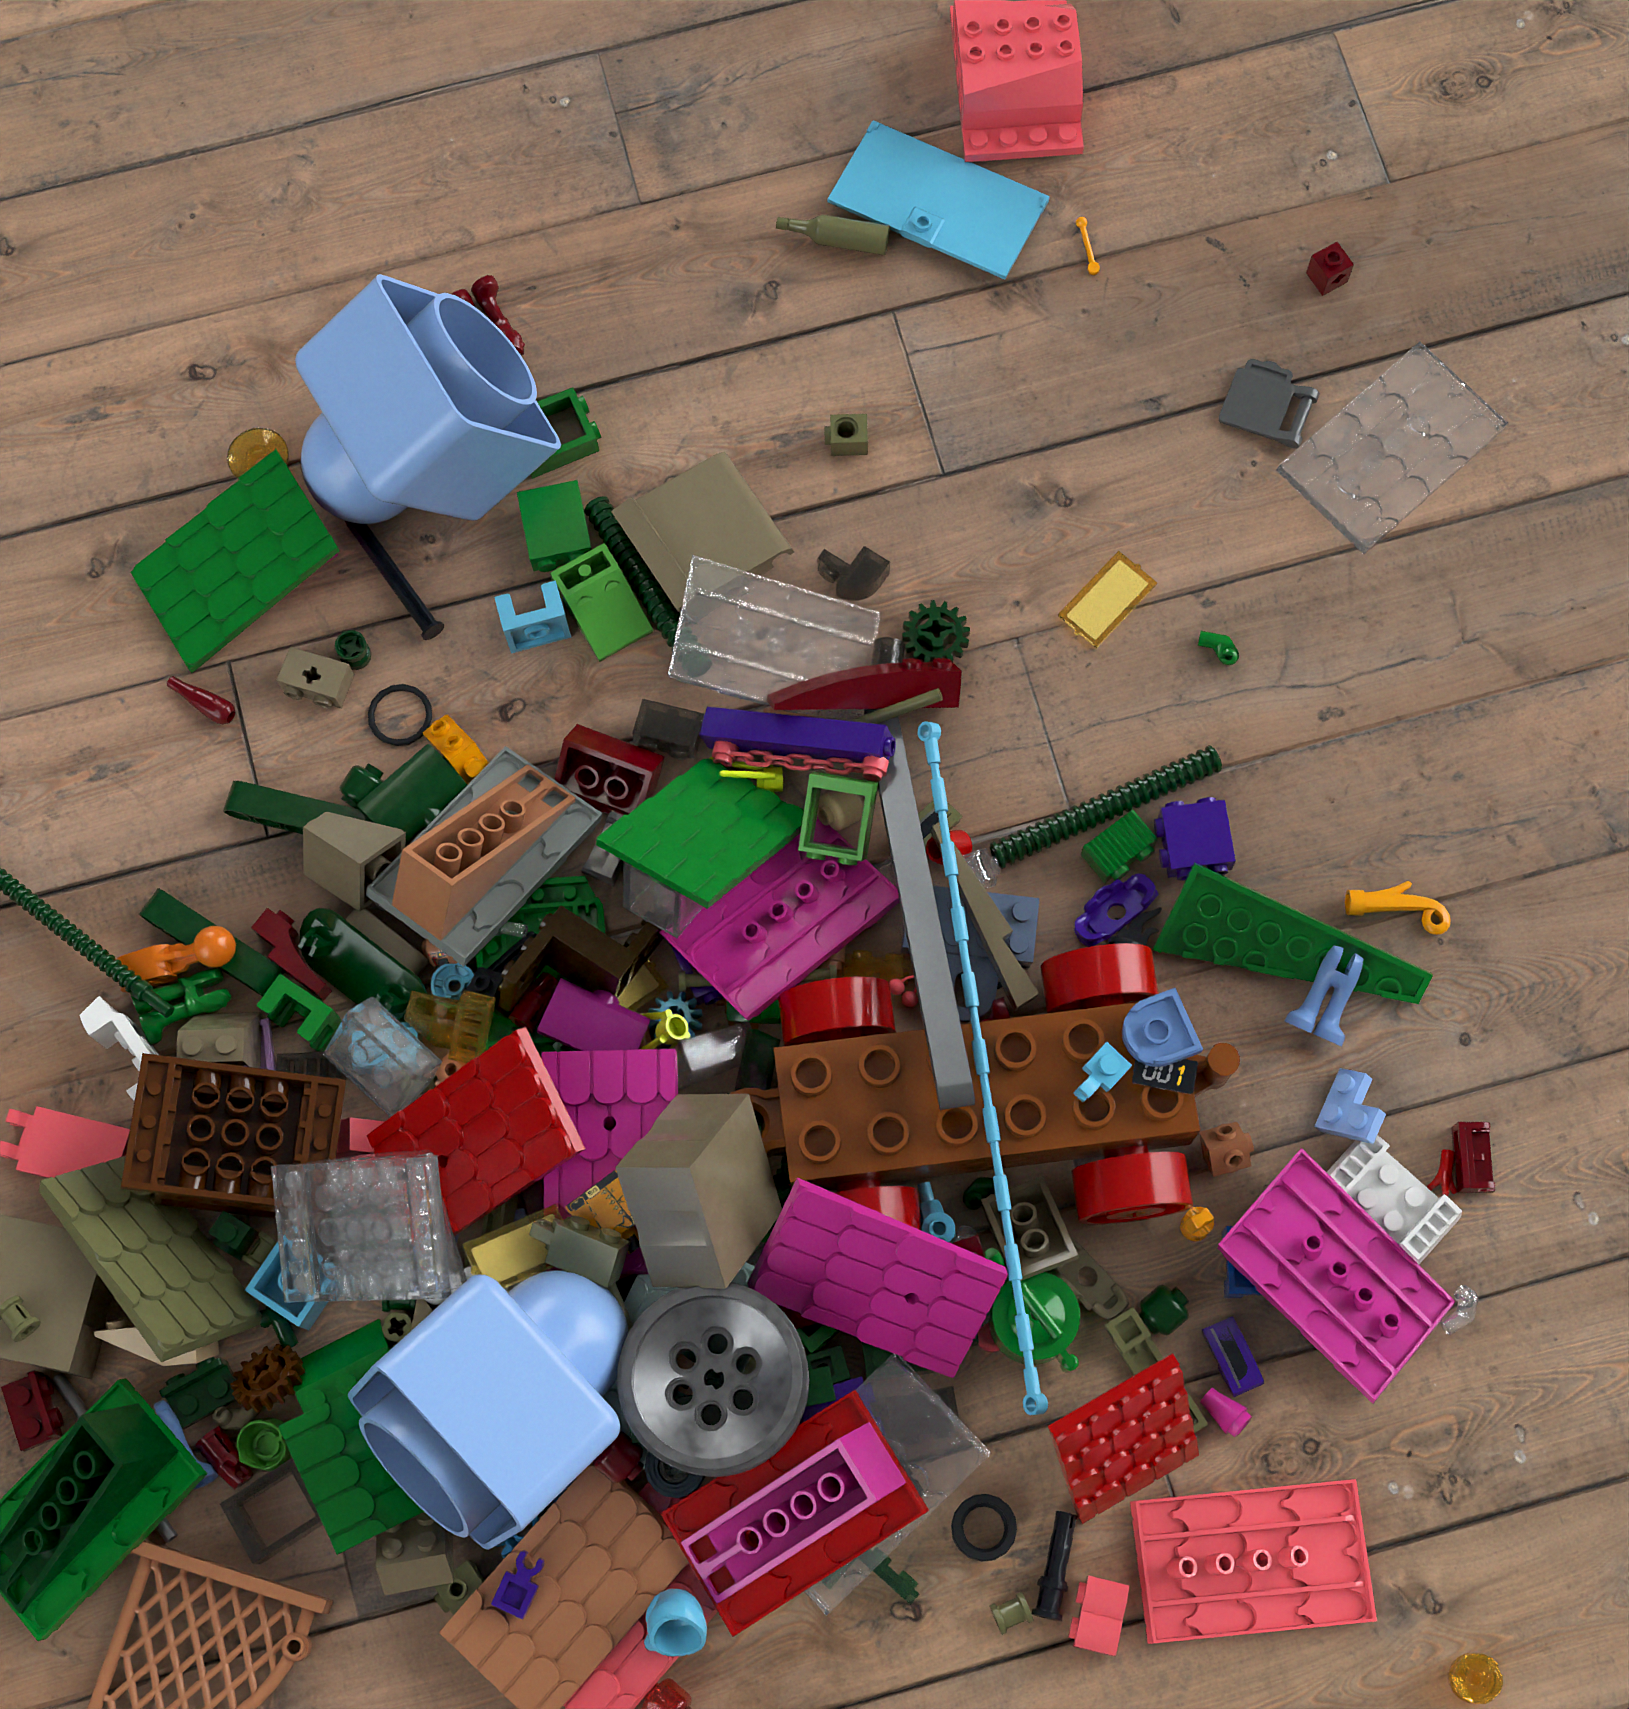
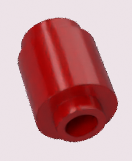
M963 830L949 831L950 838L964 859H968L972 852V841L969 835ZM931 837L926 843L927 856L937 864L943 865L942 856L933 837Z

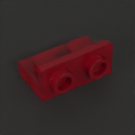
M36 1370L28 1372L27 1377L1 1386L20 1451L24 1452L63 1436L60 1428L64 1426L63 1417L59 1408H54L50 1396L54 1394L52 1382L48 1375L44 1376L43 1372Z

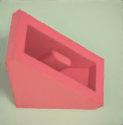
M359 1118L341 1120L336 1158L376 1156L374 1148L372 1149L366 1135L385 1121Z

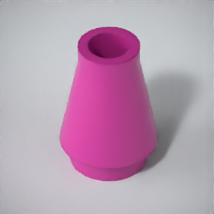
M1213 1387L1200 1401V1404L1207 1409L1224 1433H1230L1233 1437L1238 1436L1252 1419V1416L1246 1412L1248 1408L1219 1393Z

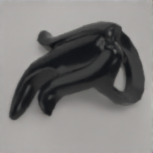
M1159 907L1155 910L1139 914L1133 919L1128 930L1125 925L1118 931L1117 936L1109 938L1107 944L1129 943L1147 946L1149 937L1152 934L1158 933L1159 930L1150 927L1141 934L1143 925L1146 921L1159 915L1162 908Z

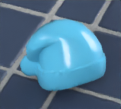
M667 1589L653 1598L647 1608L645 1618L648 1633L644 1640L645 1648L666 1656H685L701 1650L707 1639V1625L703 1609L698 1600L688 1591L682 1589Z

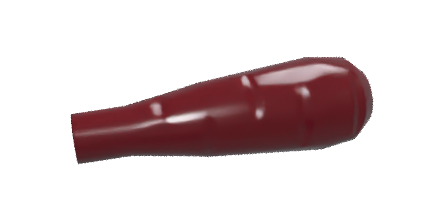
M174 676L170 677L167 681V687L180 694L193 707L215 723L228 724L235 717L234 705L223 697L185 683Z

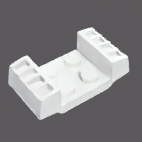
M100 996L79 1015L88 1035L103 1047L108 1049L119 1041L125 1050L128 1049L133 1056H136L132 1059V1062L138 1071H140L142 1053L159 1055L153 1045L149 1044L143 1030L126 1015L119 1013L106 1003ZM137 1083L126 1090L134 1101Z
M1378 1135L1374 1144L1355 1140L1326 1173L1409 1256L1420 1264L1461 1218L1462 1210L1445 1194L1438 1198L1386 1152L1390 1145Z

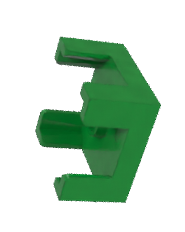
M281 974L278 975L256 1005L260 1010L268 1014L267 1018L281 1028L286 1026L295 1012L306 1018L297 1030V1033L310 1043L312 1049L321 1055L345 1024L331 1007Z

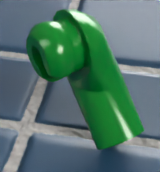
M1206 631L1200 632L1198 646L1212 648L1219 660L1225 665H1233L1237 662L1239 652L1229 636Z

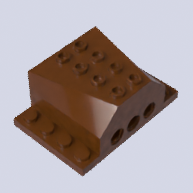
M142 1053L121 1189L156 1193L154 1204L215 1212H222L224 1210L232 1214L289 1220L293 1210L327 1214L346 1080Z

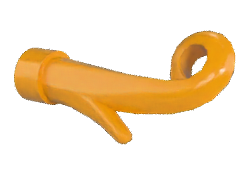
M1410 881L1384 890L1371 892L1347 890L1345 894L1346 915L1363 916L1364 913L1424 911L1422 914V925L1427 932L1434 935L1446 932L1451 922L1447 909L1438 901L1422 896L1401 894L1411 887L1412 883ZM1432 913L1439 918V925L1432 923L1430 919Z

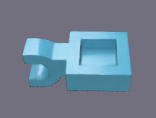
M1106 1042L1082 1067L1089 1076L1073 1094L1081 1102H1084L1099 1086L1108 1092L1129 1070L1132 1064Z

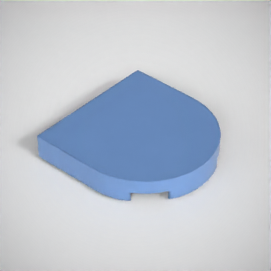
M1176 988L1139 1001L1130 1009L1124 1019L1122 1026L1124 1045L1132 1057L1145 1065L1153 1067L1167 1066L1203 1051Z

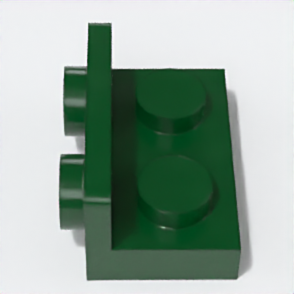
M214 1356L203 1360L196 1365L197 1370L186 1376L184 1373L173 1376L165 1382L167 1386L159 1390L161 1397L166 1398L169 1406L177 1416L183 1430L210 1416L217 1408L226 1407L237 1401L232 1394L234 1390L230 1386L232 1382L236 1381V1378L233 1376L227 1360L222 1358L215 1359Z

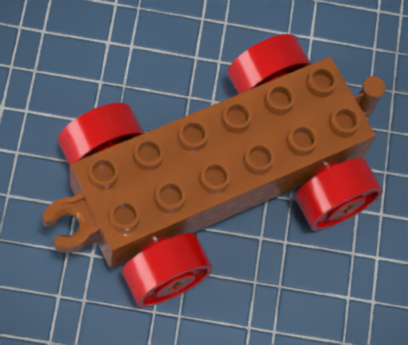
M1106 944L1064 952L1045 960L1040 965L1047 1014L980 1022L982 1039H985L990 1069L988 1079L992 1104L996 1107L1001 1138L999 1149L1002 1167L1011 1168L1104 1156L1105 1159L1089 1162L1071 1170L1078 1221L1081 1224L1104 1225L1142 1221L1173 1215L1192 1208L1193 1200L1185 1154L1180 1152H1149V1150L1192 1144L1200 1132L1195 1097L1209 1089H1218L1226 1084L1230 1076L1236 1072L1240 1065L1238 1051L1228 1043H1218L1213 1046L1207 1057L1196 1054L1186 1058L1198 1063L1193 1094L1135 1084L1132 1082L1135 1058L1131 1056L1124 1045L1122 1026L1127 1013L1136 1003L1159 994L1151 948L1141 944ZM875 977L832 978L798 985L782 992L778 996L784 1043L783 1047L774 1048L778 1088L769 1090L743 1088L730 1094H749L753 1110L758 1112L765 1122L761 1138L767 1158L771 1156H787L791 1189L797 1177L826 1190L837 1189V1192H835L837 1195L921 1230L922 1222L917 1189L909 1186H881V1184L994 1170L990 1143H987L982 1113L984 1103L980 1077L976 1075L971 1041L974 1039L971 1023L961 1024L973 1083L975 1105L940 1110L924 1029L896 1032L890 984L888 981ZM1108 1042L1132 1066L1108 1092L1099 1086L1089 1098L1081 1102L1073 1092L1089 1076L1082 1067L1103 1044Z

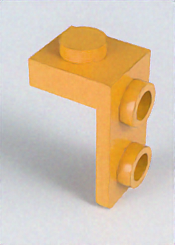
M447 714L434 721L423 732L425 738L446 758L467 785L489 764L476 743Z

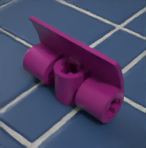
M560 978L537 1028V1032L576 1051L635 1050L639 1048L651 1019L619 1005L618 999L610 992L604 990L591 992Z

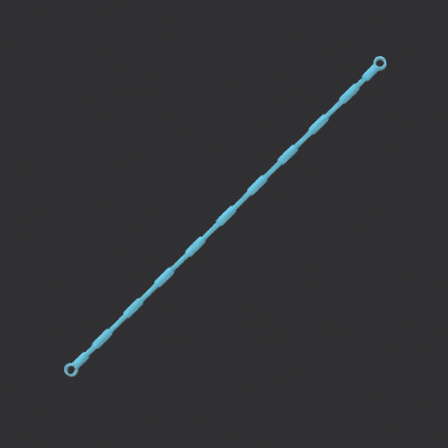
M924 721L918 727V737L921 741H924L927 763L931 766V789L935 813H938L943 842L940 844L945 877L949 880L953 906L951 908L955 941L959 944L963 974H961L965 1005L969 1009L974 1039L971 1041L976 1075L980 1077L984 1108H982L984 1126L987 1143H990L995 1172V1176H993L998 1212H1001L1006 1242L1004 1246L1009 1281H1012L1017 1312L1015 1316L1020 1352H1023L1025 1363L1023 1374L1027 1395L1023 1399V1408L1028 1415H1040L1047 1411L1048 1400L1041 1393L1037 1367H1034L1031 1351L1034 1350L1029 1315L1025 1313L1020 1281L1023 1277L1018 1245L1014 1243L1009 1212L1012 1208L1007 1176L1003 1174L999 1149L1001 1138L996 1107L992 1104L988 1074H990L985 1039H982L977 1010L979 999L975 974L971 972L967 946L969 936L964 907L961 906L956 876L959 873L954 842H951L946 814L948 804L944 779L940 776L939 770L941 760L938 740L941 736V728L937 723Z

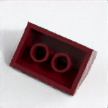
M576 724L563 740L554 780L600 812L609 815L610 811L620 815H628L646 799L653 796L665 756Z

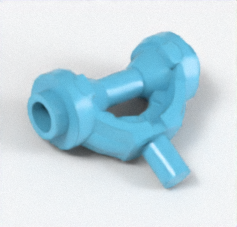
M930 1181L917 1184L922 1202L919 1204L922 1222L921 1231L950 1242L955 1234L953 1219L944 1213L940 1201L934 1199Z

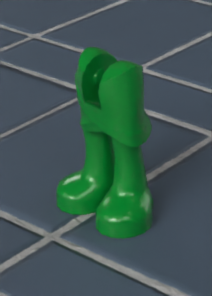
M220 968L208 969L188 977L178 978V983L153 989L156 994L167 1002L185 996V1002L174 1005L175 1010L168 1018H165L158 1011L150 1012L153 1009L152 1006L145 1001H138L130 993L135 1009L140 1015L138 1016L139 1021L151 1046L162 1040L163 1029L168 1025L187 1017L192 1018L203 1012H215L222 1007H226L227 1003L232 999L228 989L216 990L206 995L203 989L217 985L224 980Z

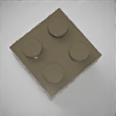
M425 1512L376 1536V1570L384 1594H396L454 1582L453 1534L439 1525Z

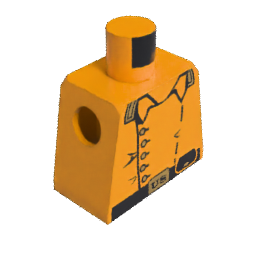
M616 1170L565 1206L572 1216L587 1219L591 1226L599 1229H613L619 1232L621 1238L631 1241L628 1249L629 1254L640 1248L635 1222L628 1209Z

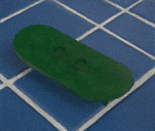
M317 908L310 911L303 919L298 947L301 948L302 955L308 965L381 1023L394 1027L395 1023L408 1022L406 1018L412 998L426 1009L428 1003L427 991L421 979L331 909Z

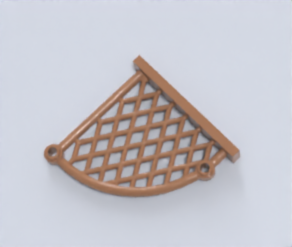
M144 1540L139 1547L131 1551V1553L141 1557L87 1709H102L104 1702H107L108 1709H116L115 1700L128 1689L132 1704L130 1709H142L154 1697L157 1709H165L162 1690L174 1680L176 1681L179 1697L166 1709H177L180 1706L181 1709H189L188 1699L200 1688L202 1689L205 1704L201 1709H214L226 1697H228L230 1709H256L278 1687L295 1661H301L308 1657L312 1649L308 1633L315 1612L329 1614L333 1600ZM162 1563L181 1569L180 1573L167 1585H164L161 1570ZM153 1570L158 1592L140 1607L138 1605L150 1571ZM188 1571L207 1577L206 1581L190 1594L187 1580ZM214 1580L232 1585L231 1590L218 1602H216L212 1585ZM180 1583L183 1601L170 1612L167 1594ZM239 1588L258 1593L257 1599L242 1611L238 1594ZM206 1591L209 1609L196 1620L192 1603ZM265 1596L284 1602L283 1607L269 1619L264 1603ZM232 1600L235 1618L221 1628L218 1611ZM160 1601L163 1618L149 1630L146 1612ZM291 1604L302 1608L295 1630L290 1611ZM258 1608L261 1626L247 1637L244 1619ZM183 1610H186L189 1627L175 1638L172 1620ZM136 1613L139 1616L142 1637L127 1650H123ZM284 1616L287 1634L273 1645L270 1627ZM211 1618L215 1635L201 1646L198 1628ZM237 1626L241 1643L227 1655L223 1637ZM165 1627L168 1645L154 1656L151 1638ZM263 1634L267 1652L253 1663L249 1646ZM191 1635L194 1653L180 1664L177 1646ZM296 1640L301 1645L298 1653L293 1650V1643ZM217 1643L220 1662L206 1673L203 1655ZM144 1645L147 1663L136 1673H133L130 1656ZM282 1650L283 1656L277 1664L275 1654ZM243 1652L246 1670L232 1681L229 1663ZM170 1653L173 1671L160 1682L156 1665ZM123 1658L127 1680L109 1695L107 1693L119 1659ZM269 1660L271 1673L258 1687L255 1672ZM196 1662L199 1680L189 1689L185 1690L182 1673ZM222 1670L226 1688L212 1699L208 1681ZM149 1671L153 1689L139 1700L136 1682ZM248 1679L251 1695L237 1706L234 1690Z

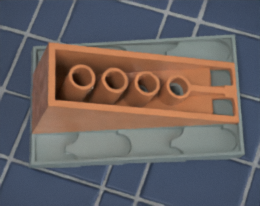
M505 746L407 847L402 849L399 856L367 887L366 896L379 903L381 907L400 921H403L404 924L425 939L427 938L430 943L448 956L453 957L456 962L464 967L526 903L527 899L567 860V857L594 831L595 827L601 822L603 813Z

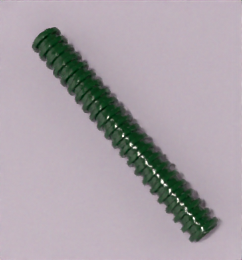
M602 496L591 500L584 509L586 516H589V521L594 524V529L599 532L600 538L604 539L603 542L608 547L610 553L614 554L613 558L618 562L620 569L623 570V575L628 577V583L633 585V591L638 593L637 597L639 600H642L643 607L648 608L647 613L649 616H652V621L657 624V629L662 632V637L667 639V645L672 647L671 651L674 655H677V661L682 663V669L687 671V677L692 679L704 675L712 665L711 660L706 659V652L701 651L702 646L696 643L697 638L692 635V630L687 627V622L681 620V613L677 612V609L611 512L614 507L612 504H609L608 497Z

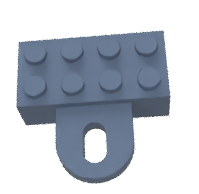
M933 886L954 989L955 978L963 974L959 944L956 943L954 935L950 888ZM987 892L1013 930L1011 936L1004 940L1021 967L1030 968L1034 959L1040 898ZM960 897L961 906L964 907L969 936L967 946L971 972L975 974L979 999L977 1010L980 1018L991 1008L992 1001L995 1000L998 976ZM903 926L901 953L910 954L905 927ZM957 1005L960 1022H970L969 1009Z

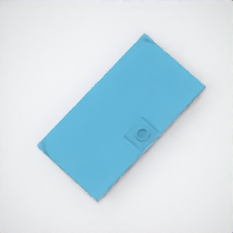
M873 120L829 195L827 202L871 222L890 225V230L901 234L902 237L927 248L938 250L1005 280L1040 215L1047 206L1050 196L974 163L965 162L960 157Z

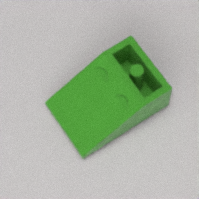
M605 543L550 572L552 581L556 580L560 598L599 662L654 632L625 576Z

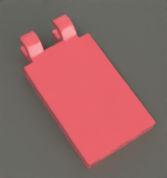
M36 1106L34 1115L9 1109L5 1122L10 1123L12 1126L24 1128L18 1146L0 1141V1156L17 1160L16 1170L44 1178H55L57 1175L78 1169L81 1170L85 1167L103 1162L106 1163V1161L126 1156L130 1129Z

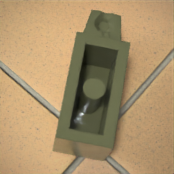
M579 1216L567 1217L564 1220L555 1218L553 1222L541 1218L537 1219L536 1222L532 1223L529 1236L546 1243L545 1249L548 1250L545 1263L583 1276L606 1288L620 1279L631 1241L621 1238L619 1232L608 1228H596L591 1226L587 1219Z

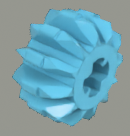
M668 991V1001L666 1002L657 997L655 1002L660 1009L649 1008L648 1013L663 1012L670 1009L672 1014L678 1013V1015H683L688 1023V1032L691 1035L689 1039L695 1040L696 1036L691 1029L701 1030L703 1027L702 1023L696 1020L703 1016L702 1009H694L697 1005V1000L691 998L686 1001V993L682 991L677 999H674L673 993ZM650 1020L649 1028L656 1029L657 1024L661 1020Z

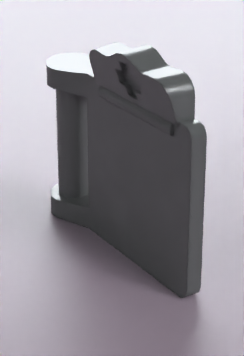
M1250 359L1247 361L1245 368H1238L1219 415V422L1297 449L1303 440L1301 433L1311 406L1317 402L1320 393L1315 388L1290 384L1293 377L1292 372L1281 368L1273 361L1262 362ZM1292 396L1301 399L1290 430L1281 431L1280 428Z

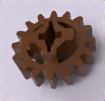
M276 1344L271 1351L268 1346H265L261 1354L258 1355L253 1352L251 1353L252 1360L240 1363L243 1369L242 1371L234 1372L233 1376L236 1378V1381L232 1382L230 1386L234 1390L233 1396L246 1411L253 1408L256 1413H259L263 1406L270 1411L275 1402L278 1401L282 1405L285 1403L284 1397L287 1394L294 1395L296 1393L293 1390L295 1385L302 1384L303 1381L300 1375L305 1373V1369L302 1366L303 1361L290 1346H286L283 1349L280 1344Z

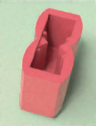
M1089 1575L1087 1576L1086 1583L1079 1582L1075 1602L1081 1604L1079 1618L1072 1616L1068 1638L1074 1639L1073 1647L1108 1656H1116L1130 1585Z

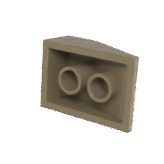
M1044 1176L1010 1188L1009 1195L1012 1210H1009L1014 1243L1018 1245L1022 1280L1079 1259ZM994 1194L981 1199L990 1229L1006 1263L1004 1253L1006 1242L1001 1212H998L996 1196Z

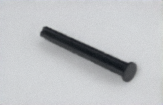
M345 521L347 527L423 631L421 634L422 638L429 640L440 634L444 629V624L441 621L435 620L367 524Z

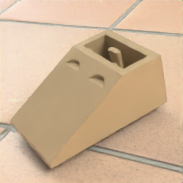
M128 1316L120 1317L118 1320L107 1321L106 1328L94 1331L95 1337L162 1366L198 1363L219 1355V1344L216 1341L160 1362Z

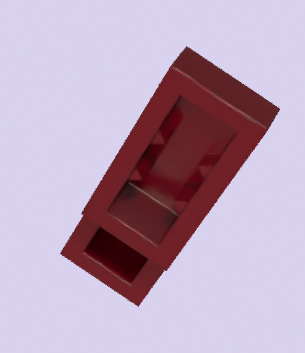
M266 908L252 925L251 929L260 938L274 947L267 957L281 967L285 973L324 1001L332 990L309 969L303 960L295 942V938L298 935L292 926L295 921L281 910L275 914L269 908Z

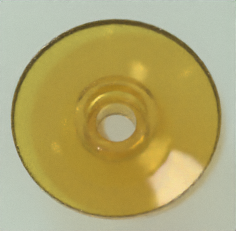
M252 428L242 432L232 441L227 453L228 466L232 474L238 479V477L256 464L257 459L266 457L275 449H277L287 465L289 460L288 447L284 439L275 431L267 428Z

